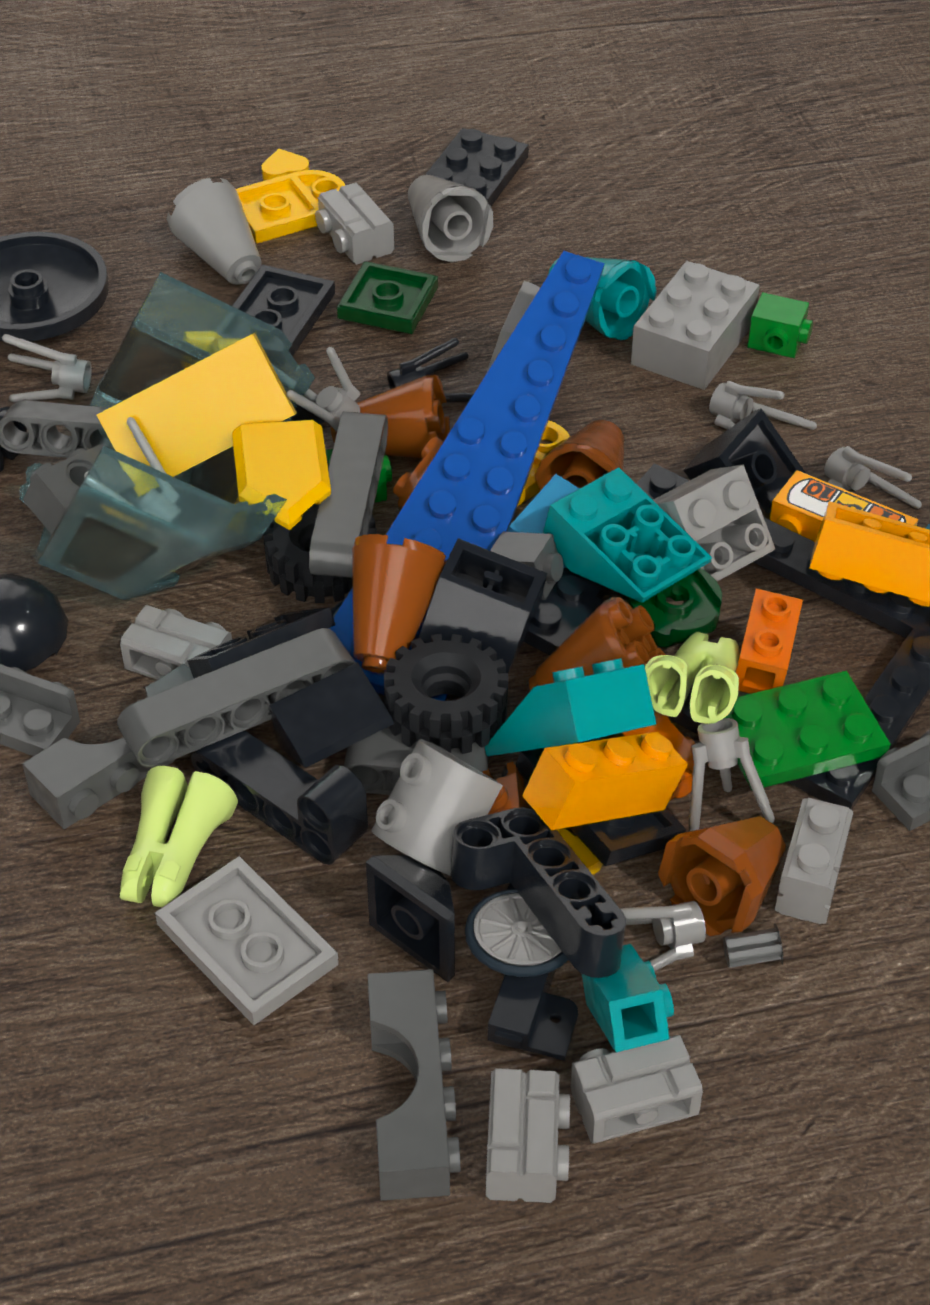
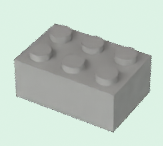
M686 261L635 323L633 328L631 365L705 390L750 330L751 318L757 305L760 285L744 280L739 276L729 275L708 268L703 264Z

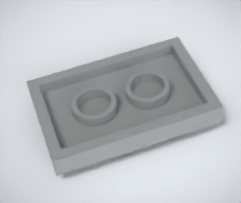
M240 856L155 912L157 925L253 1025H256L338 966V953Z

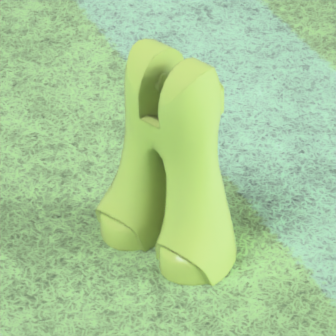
M695 632L681 645L674 656L659 655L651 658L645 666L653 709L662 715L678 716L692 688L690 699L692 720L705 724H713L723 720L734 707L739 692V677L735 671L740 651L736 640L720 637L718 643L708 642V634Z
M156 766L147 772L141 793V816L138 831L121 878V900L142 903L146 898L152 881L151 899L153 906L162 908L180 896L207 839L219 825L229 820L235 811L238 799L229 785L216 776L197 771L192 773L188 785L183 773L178 768L169 766ZM176 817H177V820H176V823H175V825H174V828H173V831H172V833H171V836H170V838H169V841H168V843H166L167 838H168V835H169V832H170V829H171V827H172V825H173V823H174V821H175V819H176Z

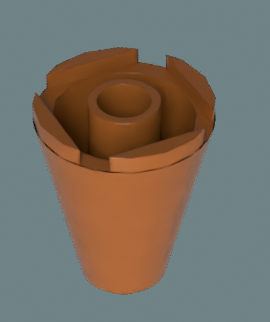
M425 375L356 402L360 406V413L387 415L388 437L385 451L386 456L421 459L422 450L431 439L438 437L444 442L451 431L449 416L444 417L442 403H447L438 375ZM330 425L331 436L335 443L337 431Z
M596 420L550 450L541 460L535 473V482L537 481L539 491L543 489L555 474L578 488H582L618 467L623 471L624 435L622 431L610 421Z
M368 534L356 537L354 547L352 548L354 657L362 661L361 668L364 670L384 674V672H387L386 665L389 659H396V651L404 646L409 650L411 641L414 640L431 603L438 579L447 561H445L446 555L430 545L404 538L403 545L387 544L388 535Z

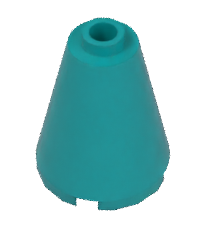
M586 257L605 264L585 321L607 338L626 340L633 336L634 325L646 311L649 299L655 300V277L649 267L635 260ZM557 260L550 267L548 275L551 272L554 265L556 264Z

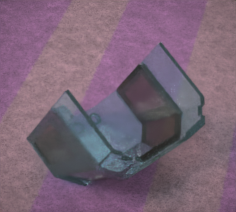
M160 272L99 382L89 406L110 408L253 333L257 335L286 393L288 390H293L304 396L315 377L306 364H297L288 351L292 344L282 330ZM290 400L295 409L298 404ZM292 416L282 422L291 421ZM99 429L101 435L109 439L105 430ZM103 445L53 533L51 534L44 526L34 559L38 564L122 600H127L173 587L179 581L180 574L218 555L244 549L262 538L287 499L272 494L266 496L263 502L249 505L247 501H239L233 447L207 459L203 465L197 468L188 469L172 477ZM34 463L27 467L25 473L27 483L21 485L19 489V500L22 503H25L23 498L31 483L30 477L37 468L42 466L40 463Z

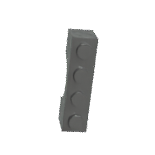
M182 664L146 686V697L194 679L190 668ZM124 737L103 744H83L62 738L22 763L30 795L63 829L68 828L80 819L89 817L97 808L120 793L131 790L153 768L144 767L139 764ZM174 760L169 761V762L164 763V764L159 765V766H167V765L171 764Z
M433 969L367 974L372 1051L388 1055L401 1062L411 1072L416 1081L413 1092L399 1108L376 1119L381 1201L450 1196V1173L461 1172L459 1139L458 1137H447L446 1121H456L454 1086L443 1087L442 1072L452 1071L450 1038H439L438 1024H447L448 1022L445 990L435 991Z

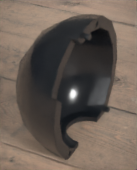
M11 573L0 575V664L27 671L39 666L53 653L57 655L67 638L68 618L57 596L43 584Z

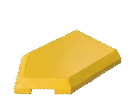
M314 420L241 424L232 431L239 501L253 509L261 508L274 516L276 523L290 530L302 520L301 515L312 505L322 503L331 495L322 426Z

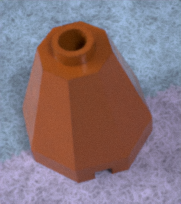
M762 816L684 832L666 843L658 876L663 886L665 887L670 883L676 894L670 899L672 905L691 901L697 902L703 913L707 935H721L729 929H732L731 933L742 932L754 922L782 862L786 844L778 827Z

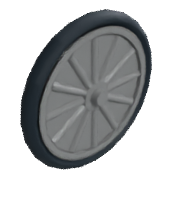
M517 889L495 892L483 898L473 907L467 917L465 925L466 942L473 955L481 963L494 971L516 977H534L550 973L568 961V958L520 896Z

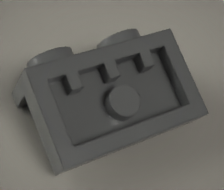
M0 664V744L35 756L62 738L68 739L80 723L74 691L62 683L50 682L27 674L19 668H10Z
M930 730L924 733L919 740L901 749L893 748L887 751L877 763L872 792L909 831L930 821Z

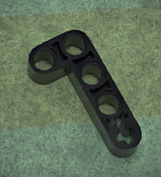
M245 730L198 749L191 755L192 765L197 772L216 776L230 786L238 799L237 805L324 864L330 865L336 861L368 830L365 788L358 777L342 765H335L318 780Z
M525 807L513 808L469 819L455 827L450 875L458 886L469 890H484L511 883L575 969L586 976L595 978L609 977L618 971L621 963L626 917L556 829L551 831L532 808Z

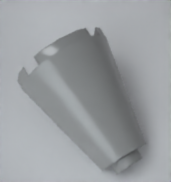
M432 175L420 176L411 183L408 190L409 204L421 241L431 254L440 260L448 262L462 261L473 256L471 252L480 245L483 247L487 243L493 229V211L479 191Z
M206 178L189 185L173 201L176 208L172 216L168 212L167 222L169 229L175 237L231 284L249 283L260 269L262 261L238 192L229 181L220 178L222 182L213 183L210 178Z

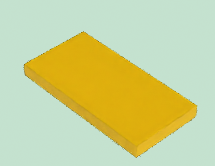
M253 333L96 416L124 468L135 479V488L138 494H141L154 485L160 484L127 425L129 417L134 418L170 479L233 447L232 431L239 425L282 422L297 412L290 399L286 396V391L257 335Z

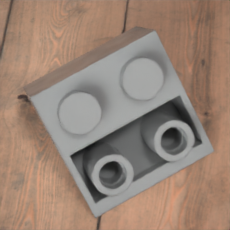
M744 465L711 469L653 500L712 557L711 562L701 567V569L708 572L716 581L725 578L776 549Z

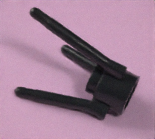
M453 338L413 360L400 363L398 369L388 371L387 380L389 388H395L468 359V353L462 352L421 367V365L456 347L459 344V340ZM445 393L447 403L470 401L474 393Z

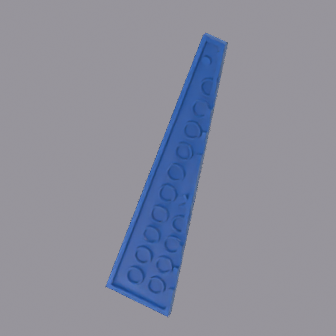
M562 252L386 533L388 535L387 544L403 545L404 538L415 540L443 552L446 555L445 561H447L458 538L491 550L501 533L508 531L602 276L605 263L570 252ZM352 587L333 618L335 626L328 629L335 632L352 658L361 667L362 661L354 657ZM427 612L420 624V627L414 637V640L419 638ZM361 668L375 691L384 695V674L373 673ZM448 694L436 695L431 698L446 701Z

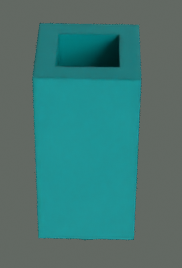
M631 944L623 945L620 968L615 974L603 978L589 977L582 974L586 1005L615 1052L670 1040L667 1018L674 1016V1006L669 988L665 983H658L651 962H643Z

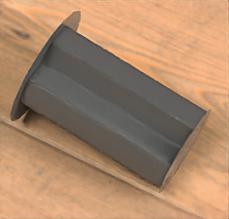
M774 923V928L723 936L724 953L729 968L780 960L783 965L782 942L776 923Z

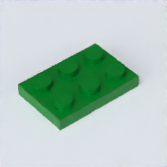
M847 670L737 697L734 707L725 717L737 721L740 737L748 738L750 755L763 788L881 758L889 751L891 745ZM738 758V766L750 786L740 758Z

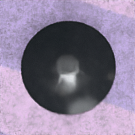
M22 232L0 237V341H3L2 336L5 334L27 341H38L56 337L81 326L101 309L108 295L109 281L105 262L92 246L77 238L53 232Z

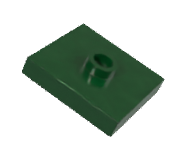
M364 261L337 306V318L413 334L438 289V276Z

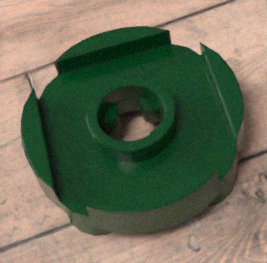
M700 568L642 603L630 597H627V603L632 608L641 605L646 609L654 623V631L650 632L655 644L660 647H670L676 642L684 643L695 632L709 634L717 628L722 603V591L717 581L708 572ZM671 597L675 602L683 601L682 605H673L666 602V598Z

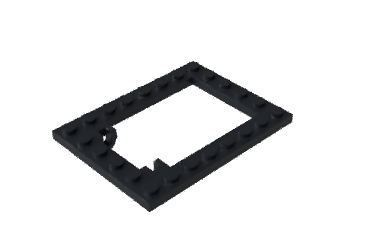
M654 463L636 484L654 500L689 480ZM764 517L776 549L755 560L754 563L906 638L864 698L891 744L889 750L893 749L930 693V606L918 605L907 596L893 592L876 593L865 588L862 583L848 579L831 580L823 577L817 570L809 568L815 542ZM567 567L563 568L560 580L555 583L547 598L541 600L523 642L551 655L604 602L602 598L610 588L575 574ZM691 688L679 715L668 717L671 721L698 734L697 729L701 723L693 721L690 714ZM880 758L788 781V783L821 801L849 807L852 810L876 775L877 763Z

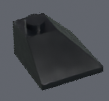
M762 408L755 410L705 445L683 470L687 477L692 480L711 469L744 465L762 515L769 520L773 499L795 471L798 470L806 474Z
M373 855L366 861L369 925L427 968L433 969V972L442 979L449 982L455 976V913L450 883L447 882L440 871L429 866L426 867L407 855Z

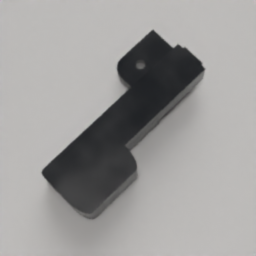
M509 883L508 889H515L514 886L511 883ZM556 969L550 973L534 977L504 976L488 1022V1041L565 1061L578 1020V1008L570 999L548 994ZM557 1018L560 1021L558 1023H553L551 1019Z

